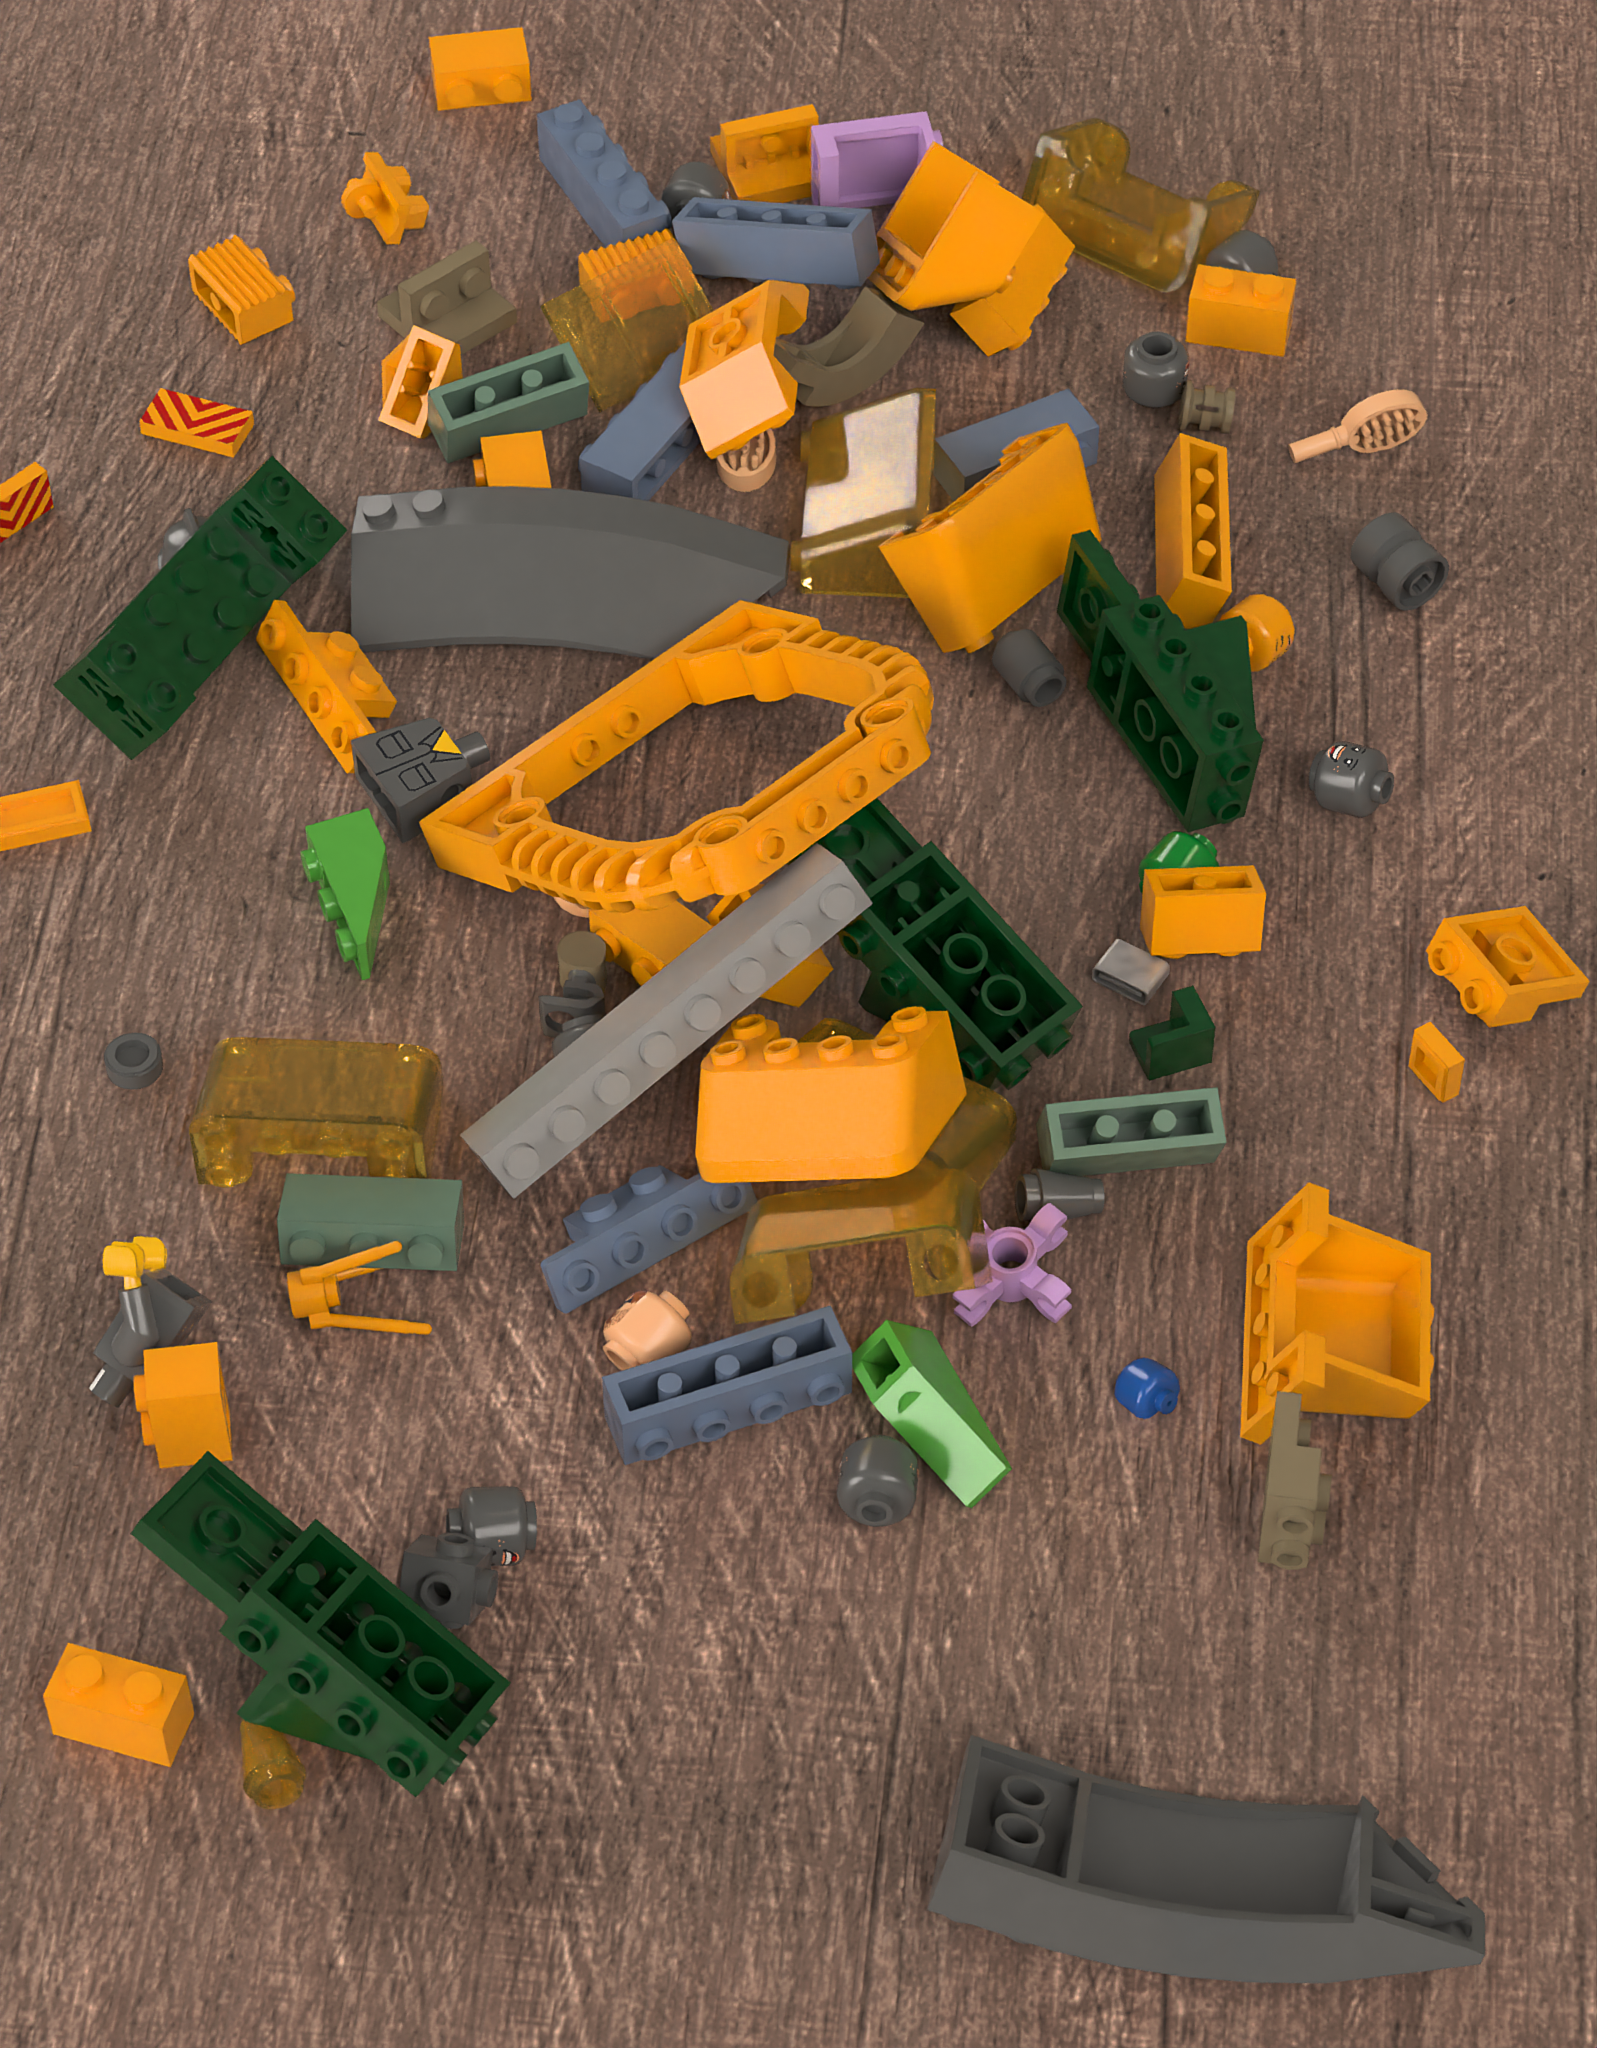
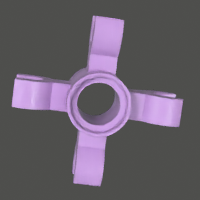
M1048 1203L1037 1212L1025 1230L1017 1227H1003L993 1231L969 1207L961 1210L950 1221V1225L957 1230L951 1236V1241L963 1252L974 1255L982 1261L984 1269L975 1277L966 1280L954 1292L953 1299L960 1303L954 1309V1314L972 1327L986 1315L997 1299L1004 1302H1018L1028 1298L1047 1319L1057 1323L1072 1308V1304L1066 1300L1071 1294V1289L1058 1277L1047 1274L1039 1268L1037 1261L1046 1252L1055 1249L1066 1238L1068 1232L1061 1225L1066 1222L1067 1216L1051 1203ZM1006 1261H1016L1022 1264L1016 1268L999 1266Z

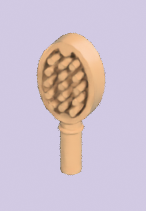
M1399 389L1381 392L1366 398L1351 408L1342 419L1340 426L1336 428L1331 427L1330 430L1288 444L1289 452L1293 462L1298 463L1334 449L1340 450L1341 447L1346 445L1360 453H1372L1390 449L1416 435L1427 420V412L1419 397L1412 391Z
M771 428L751 438L739 450H729L716 457L718 474L722 482L729 488L740 492H749L759 489L771 478L776 466V444Z

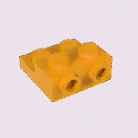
M1526 906L1443 918L1426 949L1432 971L1436 975L1445 976L1460 992V1001L1465 1011L1469 1014H1476L1489 1028L1531 1021L1540 1004L1581 998L1590 982Z

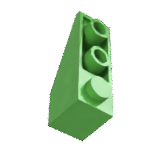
M365 808L305 826L308 849L300 852L308 881L310 883L318 881L322 888L317 893L325 920L327 922L336 920L339 929L335 930V937L344 962L354 961L362 981L369 979L371 976L390 885L386 846L369 808Z
M885 1320L852 1354V1368L873 1405L966 1507L973 1508L1012 1470L932 1331Z

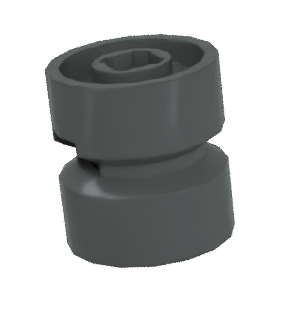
M1397 512L1385 513L1371 521L1359 533L1351 547L1350 557L1353 564L1370 581L1376 583L1381 588L1382 593L1398 609L1403 611L1414 610L1428 602L1441 589L1448 577L1449 564L1447 559L1433 545L1425 542L1420 532L1403 515Z

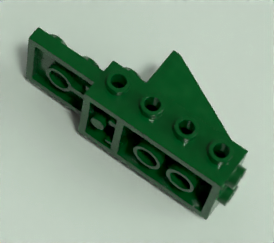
M1091 530L1072 534L1056 613L1091 661L1087 689L1187 832L1220 823L1227 824L1238 818L1245 817L1264 741L1256 730L1247 622L1242 616H1237L1184 630L1179 616L1171 612L1160 595L1140 600L1136 587L1127 582L1115 565L1110 551L1102 547Z
M878 798L814 843L820 844L845 863L873 903L836 933L844 950L852 958L861 960L872 972L858 1001L865 1011L887 1022L891 1020V1016L895 1012L907 1007H923L926 1011H948L964 1082L974 1085L984 1097L1001 1085L1007 1090L1013 1088L1032 1070L1033 1067L1030 1064L1041 1054H1044L1048 1059L1054 1057L1072 1040L1073 1035L1069 1030L1081 1011L1082 1004L936 845L930 841L922 847ZM811 845V846L808 847L806 850H804L802 853H800V854L797 855L795 858H793L791 861H789V862L787 863L788 866H789L792 862H794L798 857H800L803 853H805L809 848H811L813 845Z
M209 1451L140 1519L130 1533L229 1617L219 1632L236 1645L243 1654L249 1656L268 1672L236 1713L246 1722L372 1760L390 1778L417 1797L432 1778H435L444 1785L468 1756L459 1748L460 1744L465 1740L474 1748L498 1719L489 1709L510 1685V1681L316 1518L303 1531Z

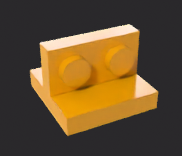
M813 104L720 124V135L710 137V152L718 170L729 184L732 200L785 203L811 197V126L819 125V116Z

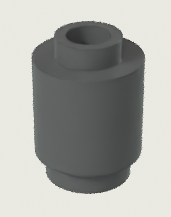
M1033 630L1011 631L997 642L992 656V664L1022 701L1031 703L1035 707H1043L1054 702L1063 693L1067 683L1064 677V668Z

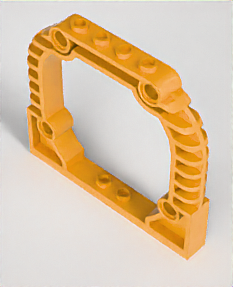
M739 600L420 820L419 824L438 868L511 893L525 886L528 889L541 891L552 897H560L573 904H580L588 909H605L608 912L627 913L635 908L641 911L662 909L680 897L685 902L691 903L715 893L724 896L739 894L758 885L929 759L931 750L926 736L932 723L933 689L927 672L919 661L911 654L903 652L895 646L881 645L875 641L860 640L855 636L840 635L834 631L822 630L818 618ZM794 693H799L855 707L844 721L845 732L742 806L724 808L707 814L674 836L640 842L607 840L554 823L547 808L549 802L692 702L706 706L723 700L753 694L755 699L760 702H772L789 697Z

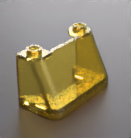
M1097 117L1041 133L1021 199L1032 206L1036 204L1041 206L1075 245L1073 252L1157 291L1167 293L1188 285L1195 277L1198 264L1205 265L1207 255L1232 233L1241 230L1249 222L1260 194V190L1242 182L1228 180L1215 185L1210 190L1206 200L1197 196L1185 199L1126 172L1131 151L1126 134L1117 126Z
M915 387L813 420L811 431H802L800 460L808 462L802 541L792 540L791 572H800L801 593L909 598L878 546L897 532L902 531L904 535L916 532L915 529L922 524L921 520L930 514L932 470H934L936 388Z

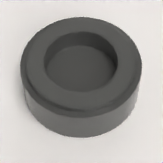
M123 1034L111 1041L105 1050L104 1061L107 1075L111 1082L118 1087L130 1090L147 1087L154 1083L163 1071L160 1045L147 1034Z

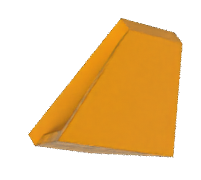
M413 325L411 333L382 360V411L378 420L415 437L425 439L432 432L428 425V390L463 378L460 344Z

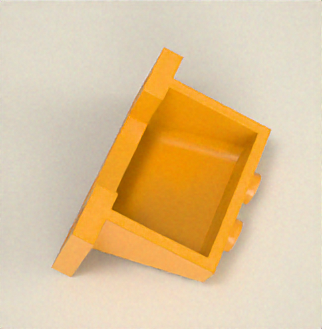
M1310 1182L1247 1241L1240 1437L1261 1445L1271 1436L1277 1391L1302 1394V1412L1409 1419L1430 1402V1375L1434 1366V1356L1430 1352L1431 1324L1434 1318V1306L1431 1303V1253L1330 1215L1329 1190Z

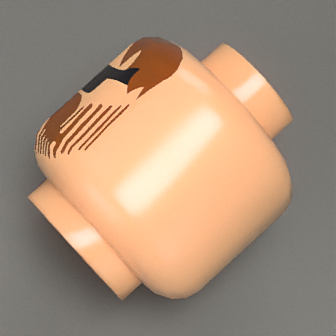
M646 1290L635 1291L605 1322L603 1332L607 1343L603 1346V1350L607 1357L621 1371L683 1352L691 1344V1331L685 1321L690 1313L685 1305L668 1291L664 1290L659 1296Z

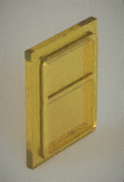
M674 238L540 306L560 344L570 343L589 380V395L599 413L635 395L638 388L643 383H648L661 369L666 357L672 352L675 353L687 339L689 324L714 311Z

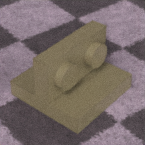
M477 240L398 284V290L377 301L378 317L403 338H406L411 333L413 325L419 326L459 343L461 355L517 323L516 307L491 287L489 250Z

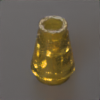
M243 1720L239 1730L241 1734L244 1792L254 1800L256 1805L263 1809H280L292 1804L301 1796L304 1789L303 1783L306 1778L304 1765L284 1733Z

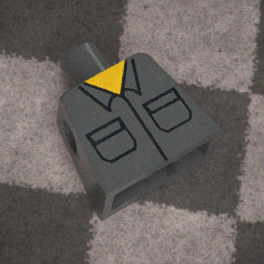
M433 718L422 719L351 740L355 777L402 843L413 839L423 832L419 824L420 820L472 785V768L490 761L488 746L478 731L452 741L438 720Z

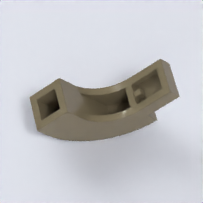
M865 286L845 318L828 335L806 345H797L776 338L774 356L797 381L796 398L801 403L812 407L830 406L854 397L884 376L909 348L923 327L924 322L911 311L892 301L884 293Z

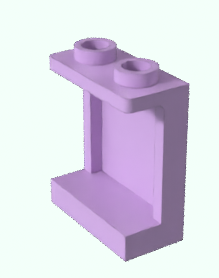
M927 111L811 126L812 205L862 208L896 203L931 143L935 141L943 146L940 130L932 131Z

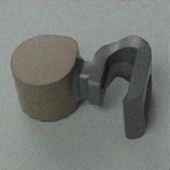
M575 931L564 936L558 943L559 983L563 989V997L551 995L538 996L540 1024L545 1036L555 1038L563 1032V1024L555 1022L548 1015V1013L553 1011L566 1012L574 1018L598 1014L606 1016L604 996L608 976L605 966L606 944L596 933Z

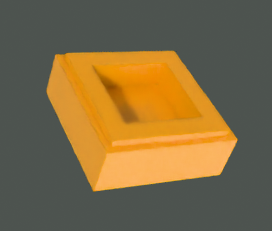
M1430 1021L1414 1029L1408 1067L1442 1103L1456 1097L1460 1091L1465 1059Z

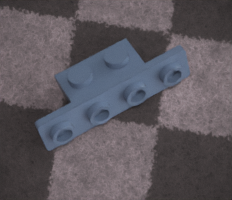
M659 1165L637 1171L630 1177L628 1183L608 1194H599L588 1198L581 1204L578 1211L563 1218L569 1237L575 1243L541 1262V1269L556 1308L563 1313H569L754 1209L758 1202L751 1182L710 1183L704 1181L700 1173L687 1180Z

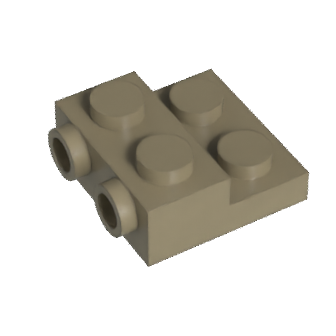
M1277 1391L1267 1463L1258 1562L1275 1564L1283 1569L1297 1570L1307 1568L1310 1545L1323 1544L1332 1475L1320 1473L1322 1448L1309 1447L1312 1420L1300 1418L1302 1394Z

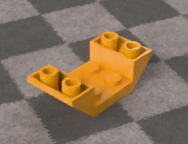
M768 280L689 324L679 388L705 453L711 460L729 450H739L751 438L769 428L776 429L783 426L794 415L798 383L775 358L774 349L776 337L792 334L806 321L809 290L804 284Z

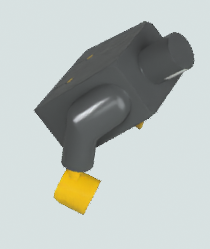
M136 1236L133 1239V1243L114 1241L111 1245L106 1246L103 1252L104 1274L123 1276L124 1288L118 1290L121 1309L93 1352L106 1363L89 1389L105 1402L118 1408L134 1386V1375L144 1374L143 1350L182 1346L212 1303L207 1297L166 1270L167 1249L163 1242L156 1237ZM144 1269L150 1270V1272L144 1273L142 1276Z

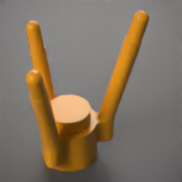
M399 1241L376 1246L320 1266L287 1272L288 1293L294 1319L309 1317L311 1330L325 1327H340L428 1335L432 1332V1327L428 1323L330 1313V1307L341 1306L339 1281L384 1269L363 1268L359 1266L398 1253L402 1249V1244Z

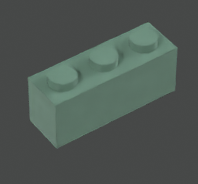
M566 342L428 390V425L448 464L480 453V437L542 431L587 415L589 380L570 343Z
M1218 1087L1045 1104L1036 1123L1042 1169L1077 1176L1214 1163L1227 1143Z
M287 1173L277 1217L280 1262L285 1265L320 1266L376 1246L399 1241L402 1244V1249L398 1253L359 1267L457 1271L465 1224L462 1180Z

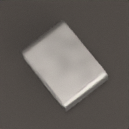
M1116 939L1093 968L1092 979L1096 983L1141 1005H1146L1169 975L1170 965L1168 962L1156 956H1151L1150 953L1121 939Z

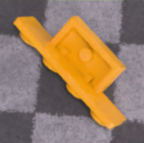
M274 600L264 621L260 625L256 641L345 772L355 773L351 740L376 733V730L366 717L389 718L397 700L351 634L340 631L331 633L307 632L286 601Z

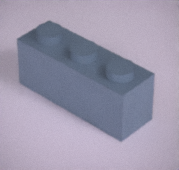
M1068 388L935 438L934 477L951 499L955 501L1001 465L999 459L1004 456L1002 450L1018 437L1062 423H1068L1079 441L1086 468L1097 463L1099 425Z

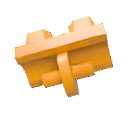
M365 152L363 157L366 165L365 173L362 179L352 178L348 181L341 197L342 206L352 218L371 219L386 245L400 244L404 230L424 228L429 205L423 195H408L411 182L410 175L404 166H387L379 152Z

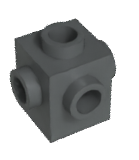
M444 1533L438 1535V1537L422 1534L403 1553L399 1589L445 1628L457 1629L464 1625L469 1626L486 1607L490 1608L495 1600L499 1575L497 1570L491 1569L493 1548L474 1546L475 1540L464 1534Z

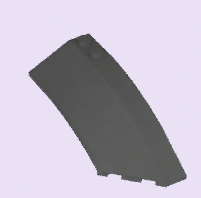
M492 486L455 487L358 496L351 532V636L358 642L363 653L446 645L518 644L567 647L654 660L739 600L753 603L763 594L772 597L786 587L791 547L788 540L677 506L594 492L555 488Z
M973 1735L970 1736L934 1870L927 1909L944 1915L954 1922L969 1923L1008 1936L1018 1943L1033 1944L1051 1951L1118 1967L1181 1977L1252 1983H1333L1480 1965L1485 1956V1913L1467 1896L1456 1900L1436 1881L1441 1870L1408 1838L1402 1837L1395 1841L1375 1822L1380 1811L1363 1795L1358 1805H1286L1220 1800L1156 1790L1093 1775Z

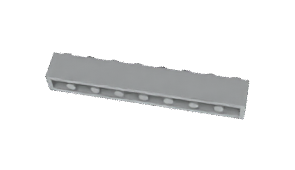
M814 844L460 1134L461 1138L492 1177L513 1199L516 1198L872 905V901L841 859L820 844Z

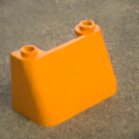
M1062 423L1018 437L1002 450L1004 456L999 459L1001 463L999 467L945 509L924 517L921 520L922 524L915 529L916 532L904 535L902 531L897 532L878 546L943 653L965 648L967 653H972L991 642L995 637L992 633L994 628L1064 573L1072 534L1091 530L1099 543L1101 542L1102 537L1079 441L1068 423Z

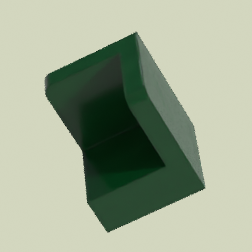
M1192 985L1172 991L1170 1020L1131 1031L1129 1033V1044L1147 1079L1151 1081L1212 1063L1216 1027Z

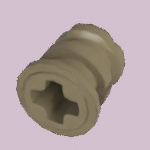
M1186 379L1179 410V430L1184 431L1189 424L1198 425V430L1209 431L1210 427H1218L1221 433L1229 434L1234 412L1235 388H1227L1225 392L1215 391V386L1205 384L1204 389L1194 388L1192 380ZM1205 405L1218 407V410L1210 411L1196 409L1195 406Z

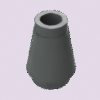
M1033 1168L1030 1174H1019L1016 1179L1015 1209L1020 1221H1031L1037 1212L1048 1203H1051L1067 1216V1220L1090 1214H1100L1103 1211L1105 1193L1101 1179H1090L1089 1177Z

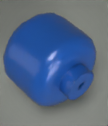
M1143 1357L1133 1360L1123 1368L1116 1380L1114 1395L1136 1417L1147 1419L1158 1411L1163 1414H1169L1175 1409L1178 1403L1180 1383L1177 1375L1171 1369L1153 1359Z

